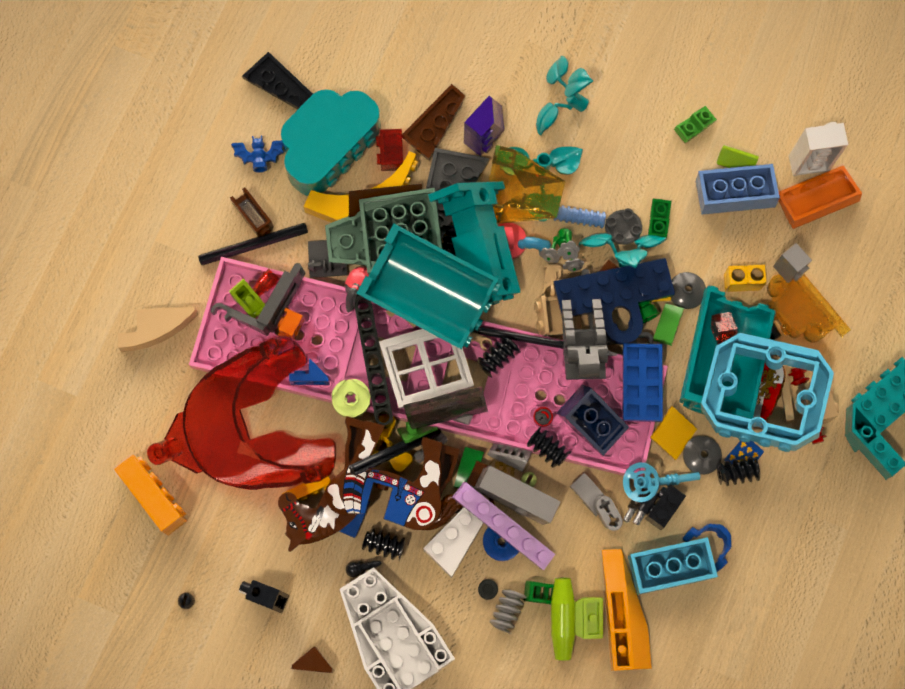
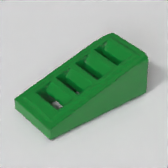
M526 581L524 595L527 598L523 600L551 605L554 585ZM541 587H543L542 599H540ZM549 588L551 589L550 600H548Z

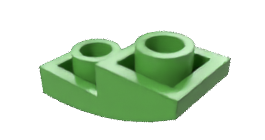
M704 106L694 112L690 118L678 124L674 130L684 143H687L711 126L717 119Z
M665 303L653 341L672 346L684 308Z

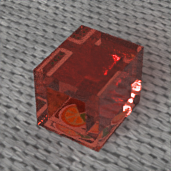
M731 312L712 315L710 328L717 345L737 335L738 328Z

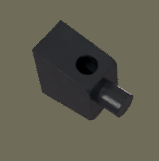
M255 580L251 584L243 581L239 588V592L246 595L245 599L281 614L290 596L281 590Z

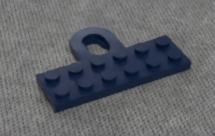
M666 258L639 263L636 268L624 266L553 282L561 318L562 300H571L572 315L577 317L591 314L592 299H601L606 336L612 342L619 345L633 343L642 332L643 320L639 303L675 295ZM617 308H624L630 314L629 327L626 331L619 330L613 322L612 312Z

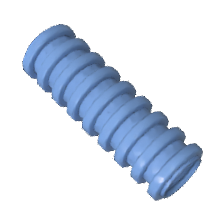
M556 204L553 219L554 221L559 220V222L564 220L565 223L570 221L571 224L576 222L577 225L583 223V226L588 224L590 227L594 225L596 228L597 226L603 228L606 214L605 212H594V210L588 211V209L584 211L582 208L578 210L576 207L572 209L570 206L565 208L564 205L559 207Z

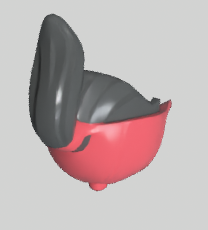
M356 267L350 272L345 281L347 293L346 310L348 313L354 309L355 299L360 296L357 294V291L365 276H369L366 267Z

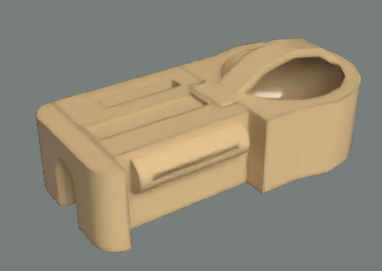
M547 264L543 269L545 270L546 284L543 285L542 296H545L547 289L551 288L550 297H554L553 282L561 280V266Z

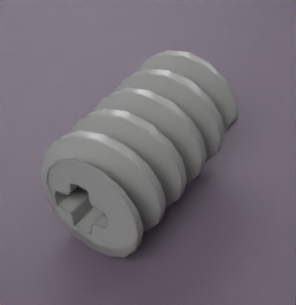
M510 589L502 590L506 597L499 598L503 605H496L500 612H493V616L497 620H490V623L495 628L512 634L507 629L515 627L511 620H518L514 613L521 612L517 605L523 606L524 603L520 598L527 597Z

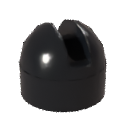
M183 593L179 596L178 605L181 608L190 609L194 605L195 600L191 594ZM185 596H188L185 606H183L182 604Z

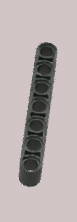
M359 296L355 299L354 307L376 423L384 425V429L392 425L393 415L372 303L370 300ZM361 303L369 305L365 310L359 309L358 306ZM365 321L372 323L370 328H363L361 325ZM372 339L376 343L372 347H367L365 342ZM372 358L379 360L375 366L370 365L368 362ZM374 377H381L383 379L378 385L372 383ZM383 395L386 397V400L380 404L375 401L376 397ZM382 414H387L390 417L385 423L379 421V417Z

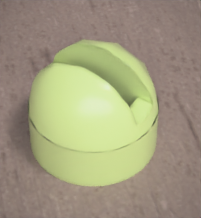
M526 472L522 475L521 482L534 487L537 477L532 472ZM529 475H532L533 477L530 483L527 484L526 480L528 479Z

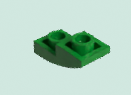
M652 199L648 235L667 237L672 201Z

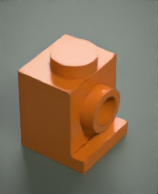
M285 308L286 316H282L278 323V336L284 340L289 338L295 340L305 320L303 315Z

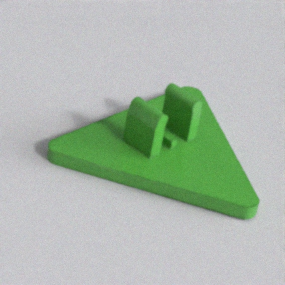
M414 421L405 422L406 427L397 428V432L405 443L438 430L437 427L433 426L416 427Z

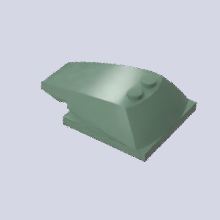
M435 188L359 199L360 211L357 212V215L345 217L325 225L329 262L366 265L369 275L386 244L384 240L393 224L443 249L437 202H430L428 194L435 192Z

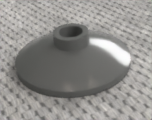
M683 272L676 275L672 279L675 295L671 297V301L676 306L684 309H693L699 306L704 289L706 288L704 281L698 275L691 272ZM690 286L692 291H686L685 287Z
M697 436L689 440L685 445L683 459L686 466L692 472H699L701 475H705L717 469V463L721 462L722 452L718 443L712 438ZM702 451L707 453L706 458L701 456Z

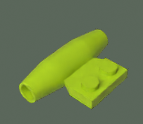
M561 577L555 578L551 599V637L555 659L566 661L572 658L575 635L583 639L603 638V598L584 597L575 601L571 578Z

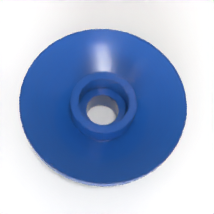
M488 527L483 535V547L486 553L498 561H507L514 558L519 551L506 541L503 545H499L498 539L501 537Z

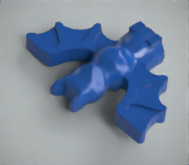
M262 135L261 138H254L252 136V153L246 150L243 143L231 144L235 152L234 157L242 159L244 165L249 162L253 163V171L257 173L267 171L266 162L276 163L277 156L283 154L282 140L273 141L270 150L265 152L263 150Z

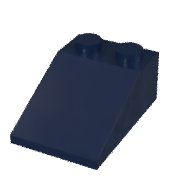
M583 384L557 412L568 426L602 456L607 453L629 428L592 388Z

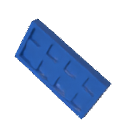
M623 343V421H663L662 344Z

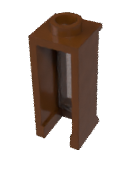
M245 187L242 189L244 194L238 199H235L233 196L230 197L232 204L257 237L269 234L272 231V221Z

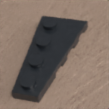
M269 52L242 75L244 80L297 110L313 95L306 86Z

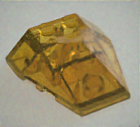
M496 145L488 182L503 181L505 189L498 191L499 194L496 195L498 204L493 206L497 223L557 218L566 181L517 150Z

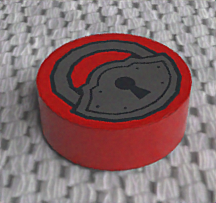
M547 407L538 408L533 415L534 423L539 427L549 426L553 420L552 411Z

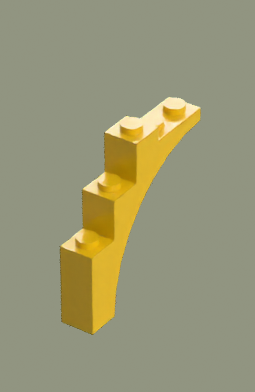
M409 151L404 162L395 173L371 189L410 185L411 172H415L418 166L416 154ZM311 190L303 206L304 211L330 223L349 217V194L331 195Z

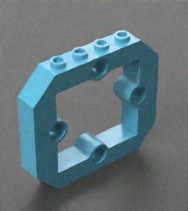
M739 333L715 348L701 402V411L714 431L722 437L729 438L733 436L743 442H757L763 447H778L779 450L784 452L796 451L819 438L834 372L819 350ZM736 354L765 360L766 366L772 370H778L783 365L813 371L809 390L801 391L796 398V410L803 415L799 430L767 423L761 417L749 419L721 412L725 396H732L737 390L738 379L731 372ZM778 355L780 359L773 360L771 356ZM729 381L733 385L726 387L722 383ZM809 400L811 404L804 405L801 403V401ZM757 426L762 428L763 431L756 433L752 428Z

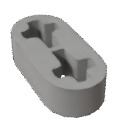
M604 495L596 497L593 506L603 525L612 531L621 528L623 520L611 498ZM601 500L605 502L607 501L605 507L608 511H606L604 508L599 507L601 505ZM608 515H610L612 518L617 519L614 521L615 525L609 524L611 522V519Z

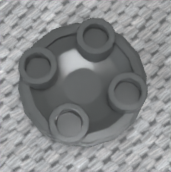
M632 209L618 210L607 217L605 231L606 234L612 235L611 240L613 242L627 245L640 237L642 222Z

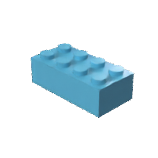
M708 537L633 553L628 556L637 595L718 577Z

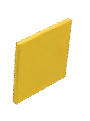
M671 406L663 421L660 422L650 438L674 460H677L697 428Z

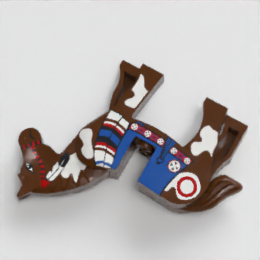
M346 416L345 425L348 436L345 444V467L330 481L318 506L312 509L305 504H299L297 497L290 492L283 493L278 500V506L287 520L285 535L291 540L288 548L289 552L293 551L298 545L314 543L337 533L347 526L357 514H364L373 484H377L376 488L388 491V488L392 489L384 520L411 530H434L446 524L463 507L452 498L453 494H448L442 500L440 499L444 488L452 479L460 449L423 437L421 441L423 466L414 482L397 474L373 468L354 476L350 474L349 466L373 454L385 426Z

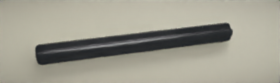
M305 223L294 225L200 254L198 259L201 265L216 262L221 257L229 258L308 233Z
M441 429L409 443L401 441L349 466L350 474L357 476L420 446L423 437L433 440L442 433Z

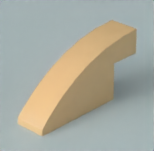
M195 306L138 309L137 332L118 333V349L121 352H129L159 344L184 329L198 315V311Z

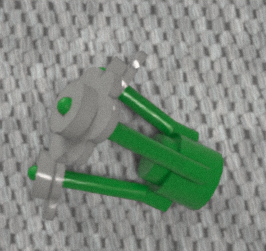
M566 228L560 229L557 236L553 237L551 248H543L539 253L545 261L558 263L559 258L563 256V259L567 261L562 267L571 272L582 269V265H584V261L577 258L580 248L572 241V231ZM557 244L561 247L558 251L555 250Z

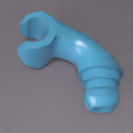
M526 236L523 240L518 241V247L520 249L534 248L539 250L540 253L543 248H551V243L548 240Z

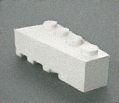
M463 507L423 550L452 578L484 523Z

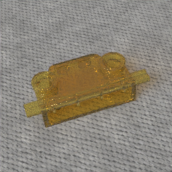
M780 274L773 276L769 281L767 293L772 297V300L768 306L770 309L775 310L774 321L780 324V328L785 335H789L791 338H798L804 334L807 341L816 343L834 329L841 337L851 331L805 274L798 281L793 279L790 283H787Z

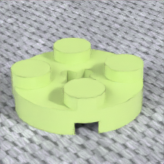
M343 380L332 391L333 407L339 415L345 418L347 416L355 419L363 415L370 406L371 396L368 387L360 380ZM355 394L356 401L348 403L346 396Z

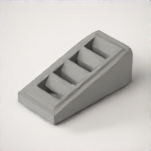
M493 443L487 455L523 472L532 451Z

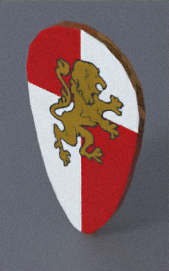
M766 363L764 364L753 418L761 417L767 422L781 397L786 372L784 366L778 370H772L766 366Z

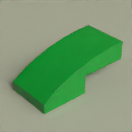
M465 447L454 484L455 488H459L463 482L468 481L476 461H482L484 452Z

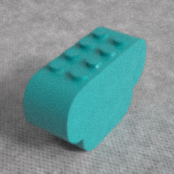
M320 90L315 92L284 123L281 129V139L286 153L284 164L289 181L294 188L306 196L309 195L311 190L323 193L328 187L331 188L337 183V178L341 174L348 172L351 167L350 165L362 157L363 151L367 147L371 148L374 145L381 129L379 108L376 102L361 91H349L340 96L332 90Z

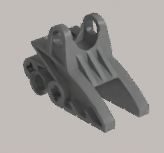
M592 299L593 329H574L571 300H562L563 355L566 380L606 379L605 363L608 362V347L606 345L601 299Z

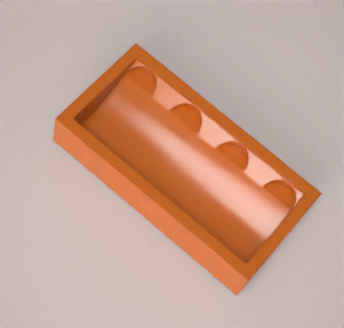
M843 165L779 191L780 198L778 201L791 227L795 229L860 202L862 192Z

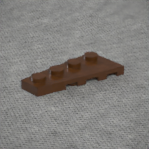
M451 84L402 134V138L429 161L434 153V149L439 145L465 100V95Z

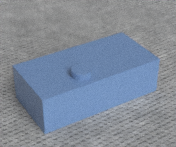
M773 164L698 171L695 181L701 215L775 208L780 198Z

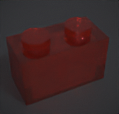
M380 129V136H376V147H380V154H377V165H381V171H396L403 163L402 129Z

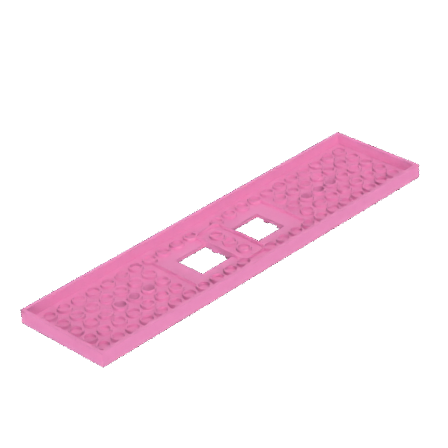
M221 257L189 362L191 368L332 403L334 387L343 380H360L368 387L370 393L355 307L351 312H347V293L345 287L303 277L301 285L288 306V309L304 317L305 321L299 330L304 333L303 339L299 341L290 338L284 340L276 335L275 331L273 333L270 332L266 336L232 318L227 322L224 318L227 314L225 310L219 309L217 314L213 315L211 308L216 303H222L248 315L234 301L229 291L244 279L266 304L284 272ZM371 301L378 337L389 339L422 329L418 326L412 327L405 319L396 314L390 317L386 313L387 310ZM361 303L358 308L365 310L369 305ZM365 321L361 326L363 328H370L372 323ZM483 321L480 326L496 330L559 340L486 321ZM482 335L491 339L492 346L486 342L483 346L486 347L487 351H482L480 344L473 341L469 344L468 348H463L466 359L477 361L479 357L484 359L483 353H489L488 349L490 347L495 348L494 343L500 342V338ZM315 336H320L323 338V341L319 345H314L312 339ZM441 338L424 342L429 362L454 355L451 344ZM369 339L365 342V345L372 347L375 341ZM512 340L521 353L519 354L514 351V359L510 356L507 357L510 362L509 364L503 361V369L498 366L496 367L498 374L491 372L492 378L489 376L487 378L482 400L453 393L447 395L476 407L470 425L453 421L449 417L430 411L434 399L399 409L390 378L385 377L392 415L397 420L405 422L414 421L418 425L433 426L442 431L524 449L539 455L541 450L533 452L535 445L528 447L527 443L531 436L540 428L534 423V412L540 407H547L553 413V420L549 426L541 427L540 432L547 430L546 437L553 435L552 442L559 440L558 448L565 445L564 453L572 451L565 459L566 462L624 476L626 470L631 465L639 462L646 463L651 443L650 437L653 434L655 422L624 421L629 428L607 453L602 456L557 414L563 405H557L554 402V398L560 395L563 396L566 403L583 384L592 388L623 420V355L621 354L608 356V362L605 363L606 379L566 380L564 349ZM413 345L416 348L410 368L423 364L417 345ZM286 347L293 352L294 357L292 360L280 359L273 369L265 364L274 350ZM309 359H311L329 378L330 385H291L289 373L301 370L309 374ZM448 362L431 366L437 387L443 384ZM662 365L663 385L668 367ZM424 369L409 373L407 382L401 381L405 396L430 389ZM374 377L372 383L378 385L383 379L381 377ZM543 391L546 394V398L542 401L536 399V392ZM353 394L352 396L347 395V396H346L347 399H348L347 402H348V403H350V402H353V403H354V402L356 401V400H355V396H356V395H355V394ZM379 395L375 401L380 404L384 403L386 397ZM371 399V400H370V406H369V408H368V410H367L366 412H369V413H373V414H374L373 405H372V399ZM638 468L634 472L644 471L645 468Z

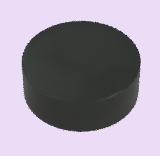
M483 580L479 584L478 593L483 599L491 600L497 595L498 586L493 580Z

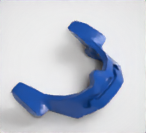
M707 524L699 530L692 527L682 539L684 542H689L706 531L716 532L717 536L723 539V551L715 563L716 571L718 572L728 563L725 556L732 547L730 532L721 524Z

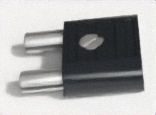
M651 493L640 494L639 497H646ZM656 493L647 502L631 500L628 505L629 510L623 520L629 523L634 513H638L633 523L639 525L643 517L649 514L659 494Z

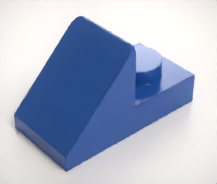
M309 359V374L301 370L289 373L291 385H330L329 378L311 359Z

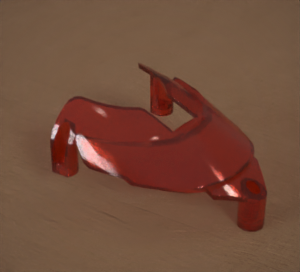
M274 337L259 344V346L245 349L224 363L215 366L199 381L189 394L183 412L176 414L164 440L149 446L147 450L149 461L154 465H161L172 461L196 474L204 472L219 483L247 490L290 487L302 481L304 484L319 482L332 473L336 462V443L333 439H303L279 430L250 439L241 412L243 408L269 400L277 386L289 376V373H293L307 364L308 357L303 349L290 337Z

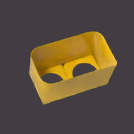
M765 265L728 266L724 273L725 291L761 290L766 285ZM742 270L745 274L744 279L740 282L733 280L731 276L732 271ZM751 271H761L762 280H753L750 275Z

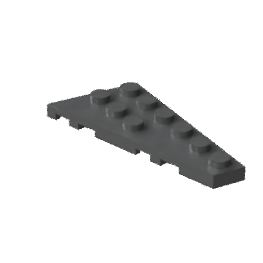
M435 148L426 189L435 188L436 192L456 183L477 182L490 158ZM437 202L442 239L446 234V230L449 229L448 225H451L453 220L452 216L445 215L443 204H438Z

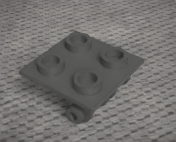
M327 240L308 241V269L310 278L348 276L347 264L329 262Z

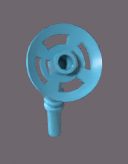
M639 462L631 465L626 470L623 477V488L627 496L633 501L647 502L656 495L659 485L673 486L675 484L679 485L680 482L700 480V473L695 472L681 475L675 473L674 475L668 474L665 477H659L654 467L650 464ZM638 468H646L645 471L634 472ZM630 478L634 479V487L636 488L633 492L630 488ZM651 493L646 497H639L640 494Z

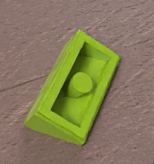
M723 145L717 159V164L727 168L756 166L759 157Z

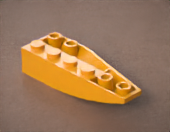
M622 549L601 550L611 671L652 669L648 626Z

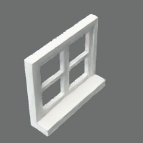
M424 329L379 341L398 408H405L474 387L463 348L459 349L451 344L453 356L429 362L424 342L439 337ZM417 345L423 364L398 372L392 352ZM456 359L462 380L437 387L431 366ZM424 369L430 389L405 396L399 376Z

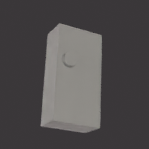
M490 465L483 468L474 487L481 494L541 525L551 523L561 502Z

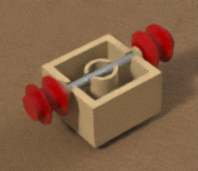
M800 368L791 369L792 373L788 374V376H792L794 379L791 384L799 388L796 394L798 395L803 390H809L811 382H807L810 378L804 375L807 370ZM832 384L822 424L831 422L839 413L838 404L834 402L832 396L834 393ZM809 400L801 401V403L804 405L811 404ZM820 431L819 438L812 441V444L815 445L824 442L823 438H826L827 436L822 435V432Z

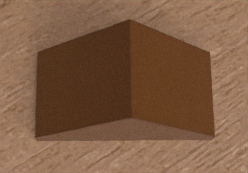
M315 646L292 664L291 668L294 670L333 673L334 670Z

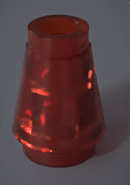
M268 268L262 272L252 289L260 297L277 285V281L280 278Z

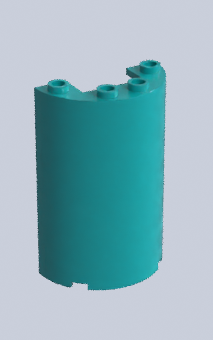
M393 224L384 240L386 244L369 276H365L357 294L459 349L463 347L468 348L473 338L471 337L474 329L478 331L483 322L480 318L483 312L487 313L492 305L489 301L492 295L497 294L501 286L498 284L499 279L406 229Z
M707 286L703 292L679 400L680 403H683L684 407L703 414L701 402L716 346L733 337L735 334H733L732 330L737 327L736 335L744 333L770 339L775 310L770 309L766 304H757L748 308L743 306L741 302L726 300V297H724L725 292L719 291V288L715 286ZM730 318H733L735 322L734 327L732 326V319L730 323ZM739 354L735 355L731 372L738 379L737 390L732 396H725L721 412L749 419L753 418L765 360ZM729 381L722 383L726 387L733 385Z

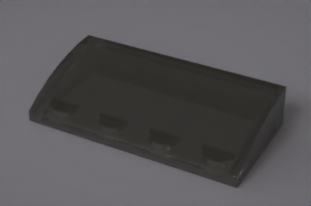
M482 386L403 405L411 429L488 412Z

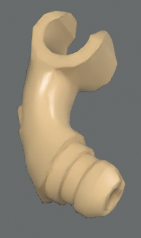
M472 332L471 337L473 338L471 342H478L482 351H487L486 347L483 346L484 343L487 342L492 346L491 339Z

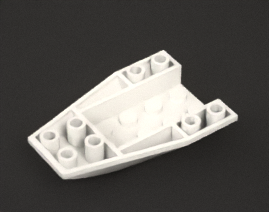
M374 567L340 588L364 669L377 689H413L455 660L435 626Z

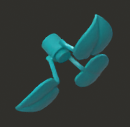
M560 56L548 70L546 80L551 85L558 80L566 88L564 94L567 96L566 101L568 105L560 103L553 105L549 102L540 110L537 116L536 128L541 136L557 119L559 112L557 107L568 108L569 110L575 108L582 112L589 103V100L578 92L592 83V78L585 69L578 68L571 74L568 84H566L561 78L568 70V60L564 56Z
M510 147L497 149V160L501 169L511 176H519L523 173L524 168L528 169L535 164L536 170L541 173L540 194L533 193L528 196L526 209L531 216L544 222L553 216L554 208L557 204L553 194H543L545 173L549 171L550 166L556 167L557 172L560 174L569 175L574 173L579 167L583 149L559 147L551 151L550 154L540 153L537 159H533L528 164L529 155L524 149Z
M596 233L581 240L579 246L600 247L609 244L615 254V258L619 262V267L632 266L636 268L648 255V252L641 248L655 247L666 241L667 237L656 235L640 236L634 241L638 245L637 249L617 252L611 240L612 235Z

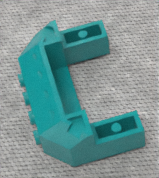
M903 356L894 363L896 366L894 369L884 371L879 376L881 380L877 383L875 381L871 382L865 387L867 391L863 395L858 393L851 399L853 403L846 408L845 437L854 452L861 451L885 480L893 477L905 466V461L880 434L905 413V359Z

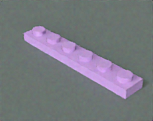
M463 482L452 498L541 570H544L555 556L551 550L467 482Z

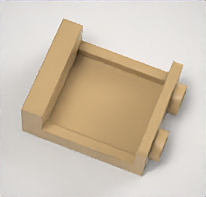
M540 296L536 298L534 310L538 317L536 329L539 335H563L562 318L557 297ZM588 315L573 317L574 329H589Z

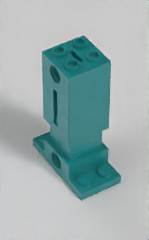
M504 182L456 183L428 194L430 202L443 204L445 215L452 216L457 237L452 238L456 257L499 279L498 284L501 286L497 294L492 295L489 302L495 305L500 303L499 301L513 299L515 294L521 293L504 226H498L493 206L498 204L496 195L499 194L498 191L505 189Z

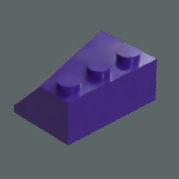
M488 96L464 122V144L480 157L484 152L488 153L493 147L492 143L504 131L502 105L491 96Z

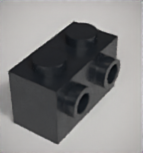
M669 485L667 488L662 487L658 493V501L653 505L645 520L660 530L665 528L686 497L685 494L672 485Z

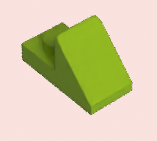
M244 279L229 291L234 301L250 317L256 318L260 315L265 303Z

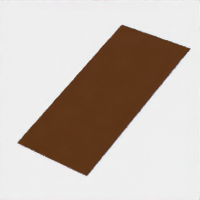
M422 184L349 191V217L357 215V212L360 211L359 199L422 190Z

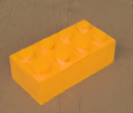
M132 455L114 470L161 532L169 536L187 522L184 517L186 512L180 505L172 502L175 498L165 487H161L163 483L159 477L153 472H149L152 469L141 456L137 458L135 455Z

